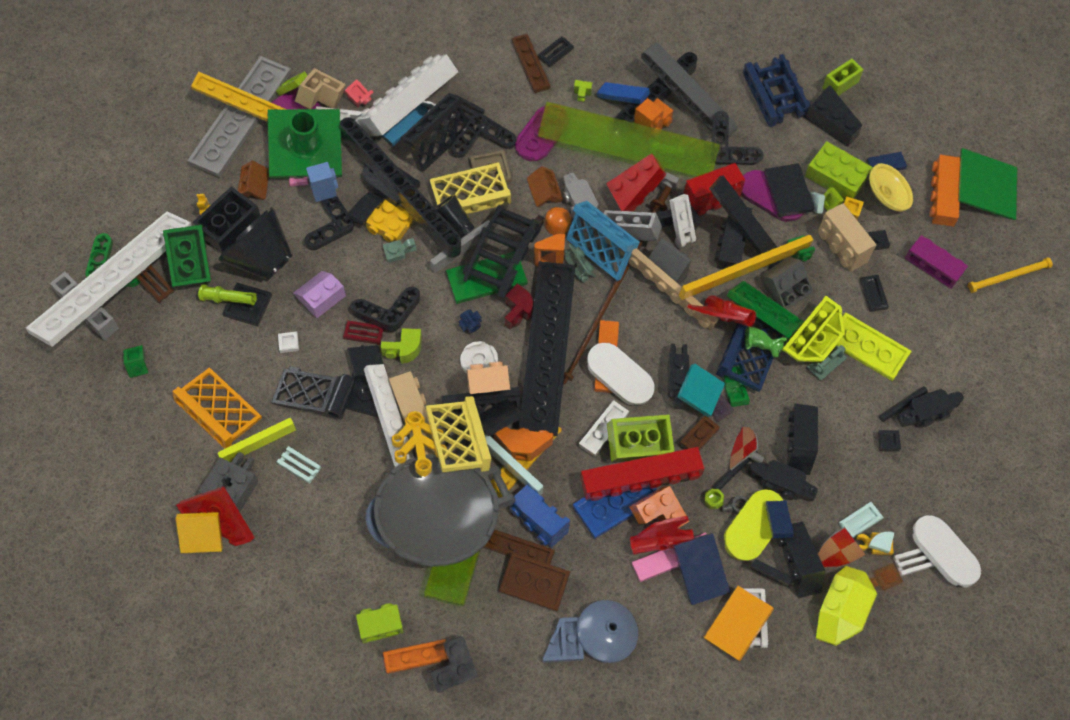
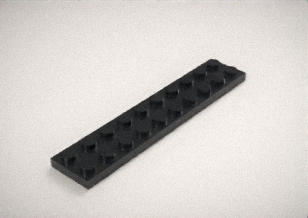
M539 261L521 404V414L523 417L519 420V429L525 428L535 432L546 430L549 433H553V436H558L576 265Z

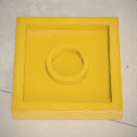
M218 512L176 515L181 553L222 552L223 544Z

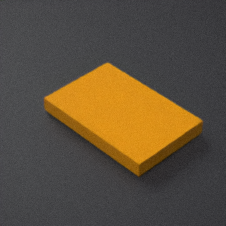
M737 586L704 638L740 662L774 608L740 586Z

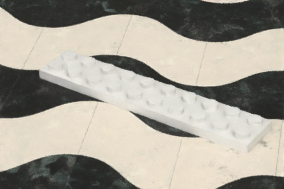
M170 212L164 213L26 327L28 333L53 347L166 251L163 230L192 226L191 222Z

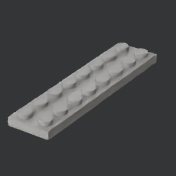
M260 56L238 89L272 102L277 95L276 90L290 76L291 69ZM226 104L187 160L188 164L220 178L260 119Z

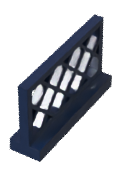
M756 317L754 323L759 326L760 330L766 334L769 331L777 334L776 339L782 338L783 334ZM737 323L715 375L721 378L726 375L760 392L774 357L772 353L764 354L763 350L757 348L760 356L753 358L750 349L756 347L745 349V330L748 326ZM745 351L748 359L741 360L738 353ZM762 359L765 368L759 369L755 361ZM751 363L754 371L747 372L744 364ZM739 366L743 374L738 375L731 370L733 367ZM756 374L759 383L752 382L749 376Z

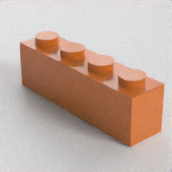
M939 155L937 161H934L932 165V172H935V176L932 177L931 181L934 191H932L930 201L933 202V206L930 209V217H932V224L954 227L959 219L960 157Z

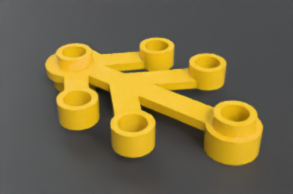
M412 411L405 418L406 425L398 434L392 436V445L394 447H402L395 451L394 457L397 463H404L407 460V454L415 446L418 458L415 463V470L417 474L425 477L431 473L432 463L426 458L424 445L435 451L436 457L438 455L430 425L425 423V418L420 412ZM436 429L437 431H439V432H441L442 434H444L443 430H441V429ZM421 430L431 434L432 440L422 435ZM413 431V436L404 445V438Z

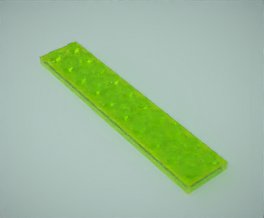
M547 101L538 137L638 162L652 153L659 160L663 168L694 176H700L714 170L720 144Z

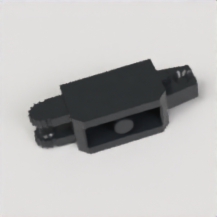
M671 343L668 360L667 397L673 398L674 409H682L683 401L677 398L689 371V355L687 354V344L682 345V354H675L676 346Z
M938 389L913 399L907 410L900 413L897 419L902 427L910 425L927 427L934 423V420L940 419V421L949 418L951 412L963 401L964 396L958 391L947 394L945 390Z
M776 460L769 461L768 465L753 462L750 464L747 472L749 477L751 476V478L753 477V479L760 481L759 485L763 486L764 490L780 493L787 500L802 498L813 501L818 492L817 487L805 481L807 478L805 472Z

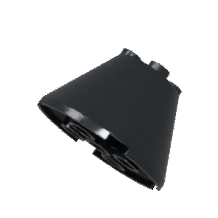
M271 207L269 212L266 210L236 238L237 241L230 247H227L218 260L221 263L258 277L266 278L269 281L293 257L275 209Z

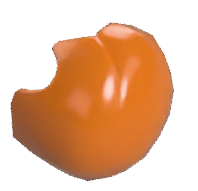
M554 207L548 210L544 221V227L547 232L555 235L566 234L572 224V216L569 211L562 207Z

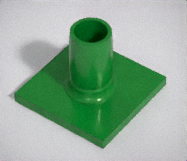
M340 109L268 110L270 179L309 178L306 168L328 162L330 169L334 168L336 178L342 177Z

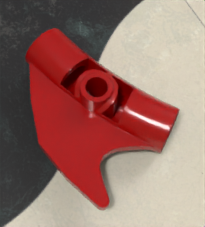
M711 295L705 300V306L688 304L687 307L704 314L720 317V320L725 322L734 321L751 327L756 320V312L754 310L739 306L732 301L724 300L715 295Z
M688 516L653 523L638 535L630 537L633 554L674 549L673 545L693 539L694 533L692 529L682 530L678 528L689 521Z

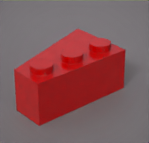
M651 153L606 184L620 210L633 212L639 204L642 205L644 198L650 191L653 192L667 174L659 160Z

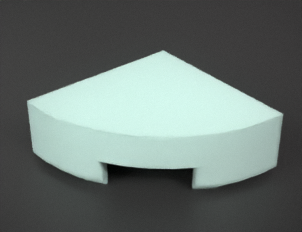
M809 192L814 205V212L823 213L825 195Z
M879 533L871 540L868 547L889 553L894 533Z

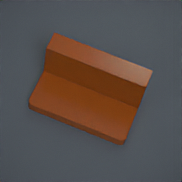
M253 160L243 165L238 191L246 198L252 195L260 200L266 199L269 168Z
M541 166L527 177L536 207H541L547 201L559 203L563 200L553 170Z

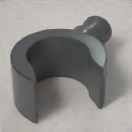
M737 496L731 504L721 506L722 512L733 511L735 514H738L740 510L735 506V503L738 501L746 503L748 499L744 496Z

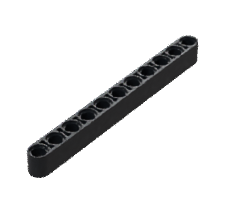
M351 117L343 118L340 122L343 140L395 196L448 257L459 256L461 253L460 235L356 120Z

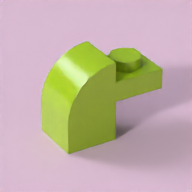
M402 328L401 342L381 341L382 356L389 359L400 357L401 364L413 361L421 350V329Z

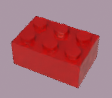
M736 163L686 181L684 194L689 196V202L698 216L705 214L713 208L717 210L722 207L709 190L719 176L724 175L739 197H741L745 178Z

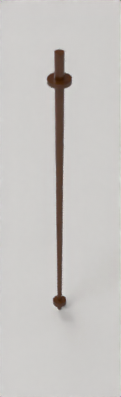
M665 186L658 200H651V213L667 211L668 208L665 201L671 192L670 187ZM638 240L640 242L637 248L638 250L640 249L644 240ZM629 262L621 280L615 281L568 372H564V385L568 380H573L572 372L631 266Z

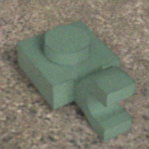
M414 238L406 240L404 244H401V240L383 244L388 263L405 259V253L417 251Z

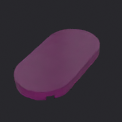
M557 105L539 108L516 138V151L518 155L527 161L544 159L568 128L569 118L567 112Z
M752 170L743 175L745 183L741 195L747 201L784 222L799 220L804 215L802 213L778 217L764 171Z

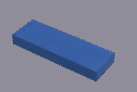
M607 82L597 92L598 98L642 104L650 94L649 88Z

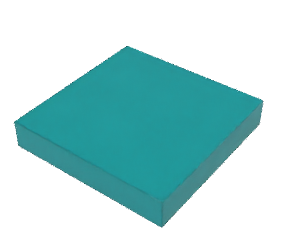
M694 363L689 368L677 398L705 416L710 417L725 383Z

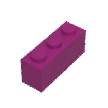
M922 235L904 258L950 289L953 288L968 267L962 260L955 258L947 250L940 248Z

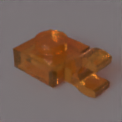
M893 563L873 573L875 577L870 579L874 588L881 586L883 591L903 582Z

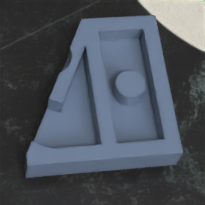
M579 617L559 619L546 653L543 656V663L584 660L583 648L577 636Z

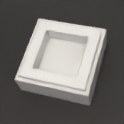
M297 332L278 334L280 353L299 351Z

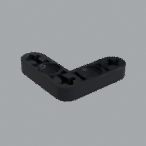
M722 110L714 113L712 116L711 134L712 160L717 163H759L764 156L762 149L758 147H728L729 115ZM719 114H722V117L725 118L721 124V127L725 126V129H715V126L719 127V121L716 120ZM717 132L724 133V141L718 142L715 139ZM715 144H725V148L721 147V153H724L721 160H718V157L715 156V153L719 150V147L715 148ZM735 150L741 151L742 158L740 160L733 158L732 154ZM745 150H748L747 154H752L755 150L759 157L756 160L753 157H747V161H745Z
M476 113L471 117L452 144V155L456 158L466 156L480 135L485 136L505 149H511L516 145V136L513 132L487 116ZM482 120V124L479 123L475 130L476 121ZM496 128L499 132L496 135H491L489 129ZM471 132L474 134V138L468 140L464 137V134ZM511 138V142L505 143V139ZM463 142L462 151L456 152V148H460Z
M338 196L331 198V205L328 199L321 200V204L332 219V222L306 235L305 244L309 250H318L353 231V219L347 217L348 212ZM334 209L342 210L339 215L332 214ZM342 218H344L346 224H349L348 227L343 226ZM332 230L335 233L333 236L327 237L325 232ZM313 239L316 241V243L313 244L312 242H310V240Z
M416 287L406 288L389 310L364 299H356L351 304L352 314L387 331H397L420 302V291ZM401 306L407 308L405 311L397 310ZM373 313L381 314L377 318L371 316Z

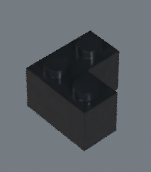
M462 635L442 643L449 663L429 671L438 693L478 677L464 636Z

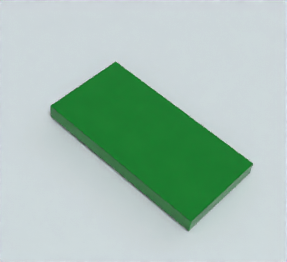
M515 251L499 256L505 259H512ZM488 259L478 261L475 267L476 270L497 279H504L507 272L505 266ZM520 261L515 268L518 272L511 289L517 283L520 286L528 285ZM465 265L446 270L456 304L499 292L497 286L473 276L467 282L463 281Z
M745 281L739 283L727 294L728 298L740 306L754 310L756 317L787 338L792 337L804 323L802 319Z

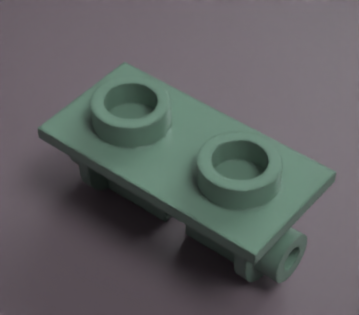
M570 244L571 250L568 249L564 252V258L568 264L578 265L575 270L578 280L584 283L589 279V275L596 277L593 272L594 267L583 257L585 256L583 250Z
M835 346L823 362H813L807 368L820 381L823 380L847 359L844 355V346Z

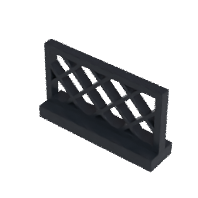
M448 93L400 137L402 142L408 146L421 172H424L452 146L468 123L461 107L463 104L461 97ZM457 110L455 118L451 117L452 113ZM450 120L454 121L452 130H448ZM445 121L443 129H440V124ZM459 121H461L463 127L459 131H457ZM438 131L442 132L440 141H436ZM433 132L431 140H427L428 135ZM447 132L451 133L450 139L445 142ZM421 143L419 151H416L415 147ZM426 143H430L428 152H424ZM435 144H439L438 150L433 153ZM423 155H427L426 161L422 164Z
M519 387L484 393H462L441 396L442 404L463 402L465 397L473 396L476 408L480 410L479 415L485 412L488 405L494 404L496 406L506 399L510 402H516L517 408L521 412ZM456 409L458 412L462 414L461 409ZM448 416L444 419L446 423H448V421L452 424L455 422L451 420ZM459 425L456 426L458 429H460V430L463 431V432L466 430V429H463V428H462L461 426H459ZM463 438L461 442H468V440Z

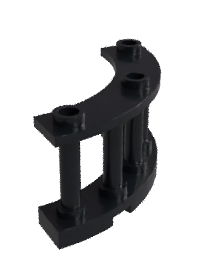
M506 201L502 205L497 206L495 214L487 227L482 228L480 233L481 239L470 263L466 264L463 270V275H465L463 281L467 282L473 276L495 285L499 289L497 295L503 298L510 292L518 272L515 270L516 265L523 261L529 250V242H534L540 234L545 221V217L540 215L535 219H529L507 210L509 202ZM504 217H507V218H509V219H512V220H514V221H517V222H519V223H521V224L526 225V227H522V226H520V225H517V224H515V223H513V222H510V221H508V220H505V219H503V218H504ZM497 225L522 234L523 238L521 242H515L493 231ZM488 239L513 248L515 251L513 258L505 259L484 250ZM480 256L505 266L507 272L504 279H497L476 270L475 267Z

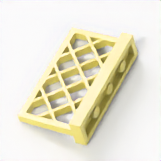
M499 163L430 179L437 205L441 203L440 201L443 196H451L446 193L449 187L458 190L455 194L456 197L459 196L460 192L469 195L465 200L458 199L466 214L495 208L498 205H502L505 201L511 204V193L507 188ZM497 169L498 174L495 178L487 175L489 171ZM474 174L481 176L478 182L470 179V177ZM458 178L464 180L461 186L454 184L453 181ZM484 178L492 181L489 188L481 184ZM442 182L446 184V187L442 191L436 188L435 184ZM467 182L475 186L472 192L464 189ZM495 184L503 187V190L497 192L492 190ZM478 188L486 191L481 196L474 194Z
M465 397L463 402L426 406L442 472L480 468L481 472L489 471L491 456L474 397ZM453 409H462V414L457 416L451 411ZM439 411L443 413V416L439 419L432 412ZM448 416L456 421L450 425L444 419ZM458 423L467 427L464 432L455 428ZM439 425L448 429L445 434L436 430ZM454 432L460 437L455 441L448 437V435ZM463 438L471 442L468 448L460 444ZM443 441L452 445L449 450L441 446ZM456 447L464 451L461 457L452 453ZM467 454L473 456L476 459V461L468 462L464 458L467 456ZM449 456L456 460V463L446 465L445 460Z

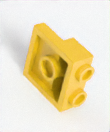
M384 200L379 209L375 208L367 219L366 226L371 234H379L390 243L401 240L415 219L405 208L400 205L396 207L387 200Z

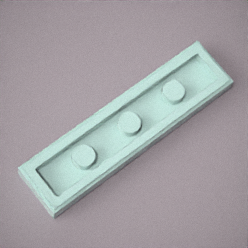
M485 434L490 454L523 485L526 486L528 484L538 494L542 495L543 485L494 439Z

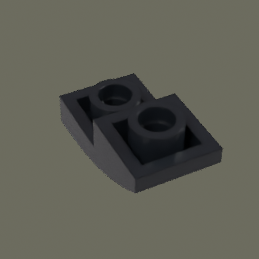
M368 192L355 204L347 217L353 219L356 223L364 225L375 208L379 209L384 199Z

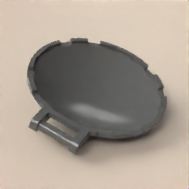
M427 454L426 458L432 463V471L428 476L422 477L415 470V463L418 458H411L395 467L385 481H382L377 491L374 517L382 539L399 556L420 565L447 566L462 562L475 555L491 538L497 524L498 510L510 506L516 501L500 475V468L495 466L489 468V471L483 472L478 468L442 472L439 458L435 454ZM447 457L445 460L446 465L456 463V460ZM490 479H494L503 497L498 498Z

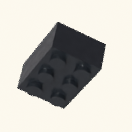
M231 186L198 216L192 224L193 226L203 224L205 241L223 253L228 246L230 247L237 241L236 238L261 214L256 204Z

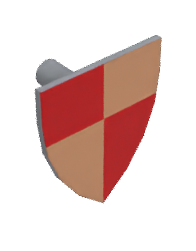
M742 427L736 438L731 452L730 470H733L748 457L758 463H762L764 460L763 456L756 453L758 450V438L755 431L749 427Z
M845 527L827 538L818 551L824 567L846 565L865 555Z

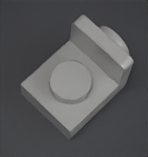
M666 172L667 175L659 183V186L662 189L668 186L672 192H675L680 178Z

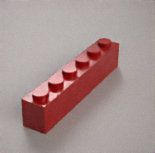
M694 447L581 471L580 479L585 499L596 501L602 499L603 496L611 495L615 497L623 492L630 491L634 493L646 487L658 488L665 483L677 484L684 479L696 480L702 476L704 465L699 448Z

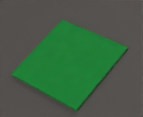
M961 148L958 202L1016 220L1017 167Z

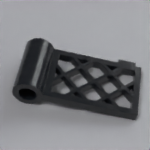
M289 366V369L284 368L271 403L277 406L326 414L334 419H342L353 392L355 381L353 377L347 374L331 377L302 372L298 367ZM288 375L296 377V381L289 385L286 384ZM307 379H313L314 383L304 388L302 382ZM325 382H331L329 388L324 391L319 387V385ZM300 384L302 390L292 395L290 389ZM317 387L320 393L310 398L307 392ZM288 391L290 397L284 401L279 400L280 395ZM305 394L308 400L298 404L295 399ZM323 397L322 407H314L313 402Z

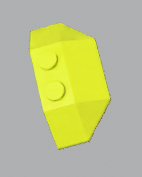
M825 296L782 350L797 361L823 362L845 335L842 307Z
M845 566L835 574L820 609L816 639L837 646L842 641L853 637L863 630L877 596V592L866 572Z

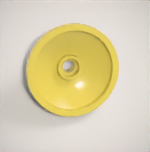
M877 164L870 171L869 182L875 197L891 210L903 212L909 209L913 203V194L903 175L887 164Z

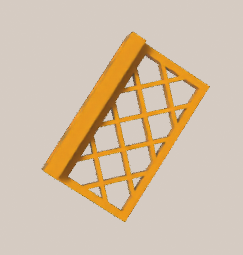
M210 367L183 388L177 387L172 391L174 401L224 449L232 446L234 440L262 418L253 407ZM210 375L214 379V384H203V380ZM192 388L199 389V396L189 395L187 392ZM202 389H213V396H202ZM216 389H225L227 396H216ZM201 400L212 401V408H203ZM215 401H226V408H215ZM229 401H238L240 409L229 408ZM214 413H225V420H216ZM228 413H240L239 421L228 420ZM242 413H251L254 418L250 421H242ZM227 425H239L238 430L234 434L227 431Z

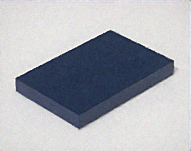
M713 533L673 545L691 605L730 593Z

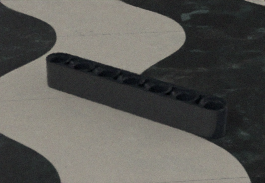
M686 52L676 62L691 76L696 70L698 57L693 52ZM659 77L647 87L650 91L647 98L652 102L657 98L663 102L672 93ZM630 103L614 118L613 132L615 135L623 137L633 129L635 111L640 104Z

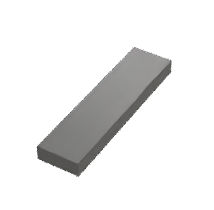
M489 220L461 238V253L459 256L479 243L481 230L483 227H487L490 222ZM441 252L430 260L431 270L436 273L459 256L451 258L444 252Z

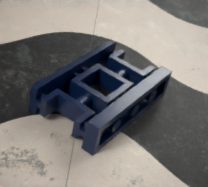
M784 54L779 55L778 59L776 57L773 58L772 66L760 69L757 62L754 65L752 62L745 63L742 74L769 127L776 126L777 122L782 123L784 114L794 111L798 118H801L802 115L804 118L806 117L811 105L810 101L806 99L804 90L799 85L797 76L792 72L790 62L785 58ZM779 71H781V76H774V74L779 73ZM767 76L768 79L761 82L760 78ZM782 85L785 93L774 96L770 87ZM793 97H794L795 100H796V102H795V103H792V104H788L787 101L793 100ZM780 103L781 107H777L775 110L773 105Z

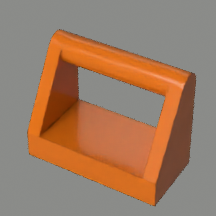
M555 234L534 244L535 266H539V261L563 264L565 234ZM541 251H553L541 257Z

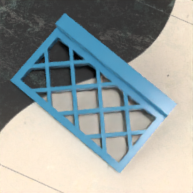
M588 201L575 204L573 208L575 216L566 239L575 247H580L586 256L617 281L621 280L632 251L638 248L640 242ZM580 217L584 219L586 226H581ZM592 227L597 229L598 237H594ZM587 228L590 239L585 240L583 229ZM575 231H578L580 241L573 237ZM605 237L611 241L612 247H607ZM595 239H600L602 249L598 250ZM587 241L591 242L593 251L588 249ZM618 248L625 252L623 258L620 257ZM613 249L615 260H611L608 250ZM599 252H604L606 262L601 260ZM613 262H617L618 272L614 270Z

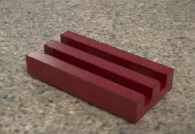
M347 320L343 339L381 345L384 329L373 324ZM350 326L369 330L379 331V333L367 332L365 330L350 329Z

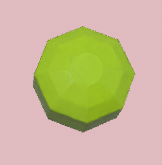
M711 488L705 493V504L709 509H718L723 506L724 494L719 489Z

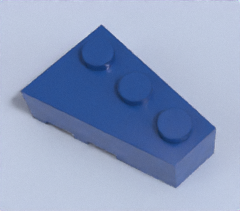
M528 484L514 496L516 501L510 505V511L515 517L518 518L520 516L524 520L523 524L529 531L532 532L534 530L536 532L538 540L544 546L548 545L552 548L569 533L570 520L567 517L562 519L556 514L558 510L554 506L550 508L544 502L545 499Z

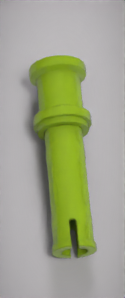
M202 284L198 291L200 301L213 300L215 303L229 301L255 305L257 300L256 293L225 290L221 286L214 288Z

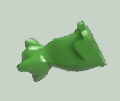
M746 327L745 349L750 347H756L761 350L769 349L775 358L782 352L784 342L787 341V338L771 339L764 331L755 327Z

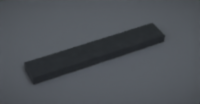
M724 175L719 176L709 190L757 253L760 255L777 248ZM784 259L779 260V261H777V262H775V263H772V264H770V265H767V266L769 267V269H771L772 267H774L775 265H777L778 263H780V262L783 261Z

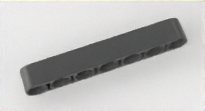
M653 43L641 53L642 60L712 132V116L717 111L724 110L660 44ZM719 114L716 117V120L719 121V127L715 126V129H725V126L721 127L722 121L725 118L722 117V114ZM729 116V136H731L737 130V125ZM717 132V133H716L715 136H717V137L719 136V137L721 138L720 140L724 141V139H725L724 133H722V132Z

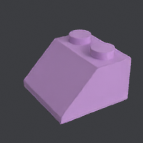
M324 271L318 273L293 292L296 298L316 318L346 296L344 286L332 274Z

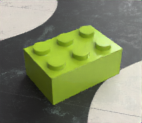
M826 141L809 164L805 177L827 190L834 187L843 199H846V196L854 199L869 179L870 171L873 167Z
M670 415L611 419L607 423L611 463L675 452Z

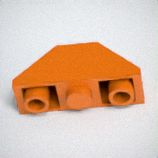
M505 427L494 433L495 441L517 460L532 461L553 445V433H549L546 430L535 432L525 428L514 430Z

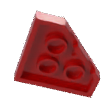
M224 486L182 500L176 505L181 514L218 512L221 536L228 539L229 543L234 546L251 542L255 538Z

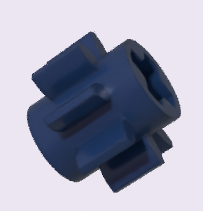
M469 309L460 315L459 318L461 320L458 322L463 332L468 330L469 333H473L481 327L482 317L478 311L473 313Z

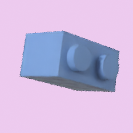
M328 162L306 168L316 202L337 196L335 190L338 188L334 168L330 169Z

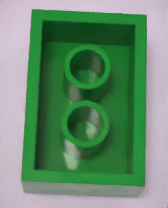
M203 224L163 230L172 287L211 281Z

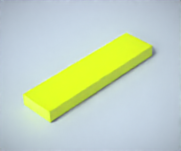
M288 418L219 451L218 455L232 462L238 452L246 455L296 431L291 418Z

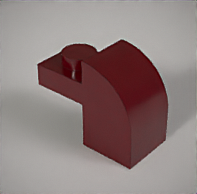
M517 283L505 296V304L512 309L505 317V326L510 330L514 325L517 327L523 318L529 321L533 312L532 296Z

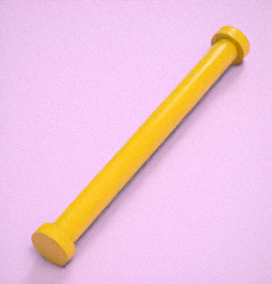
M1047 257L1041 262L978 282H969L968 288L971 293H974L977 289L1033 271L1052 268L1053 263Z

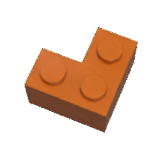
M647 98L636 108L633 129L648 141L652 137L656 138L664 126L668 127L672 123L673 110L658 98L654 102Z
M670 486L661 487L629 506L638 524H646L656 517L659 521L686 516Z

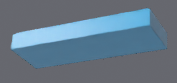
M419 104L381 136L391 146H394L401 141L400 137L428 113L429 110L422 104Z

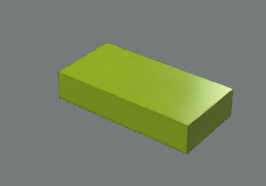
M304 71L286 80L276 90L278 95L281 96L299 87L308 76L307 73Z

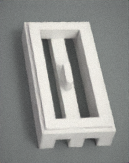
M920 548L893 557L900 576L934 567V564L929 562L903 570L902 567L928 560V557L924 555L903 562L899 561L900 559L923 553Z

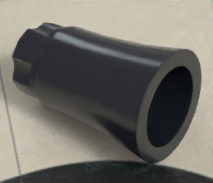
M455 194L447 197L436 206L435 209L460 237L466 236L474 229L470 221L471 219L464 211Z

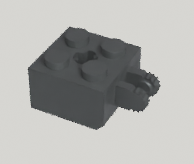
M238 452L232 462L220 457L200 488L199 493L202 494L224 486L240 512L258 483L256 475L250 472L255 459L249 457L241 468L239 465L244 458L243 453Z

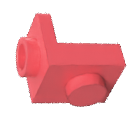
M355 80L344 90L345 95L357 107L361 104L367 105L372 100L370 96L374 93L372 90L368 92L358 80Z

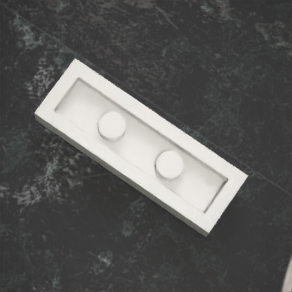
M613 400L580 441L579 447L595 457L608 441L607 423L611 419L626 418L629 411Z

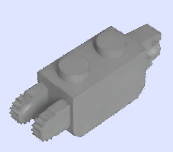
M574 173L563 176L565 185L563 196L565 202L571 205L570 211L573 217L575 216L573 211L575 204L588 201L598 208V202L586 180H578ZM580 217V222L582 221L584 226H586L584 219Z

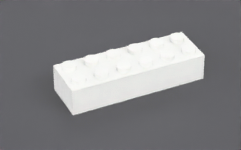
M438 54L433 58L432 56L428 57L423 61V66L413 69L411 71L412 75L401 79L396 88L392 87L386 91L384 98H378L373 102V107L370 109L366 108L360 113L361 116L357 119V122L370 137L385 134L458 73V70L447 54L442 56Z

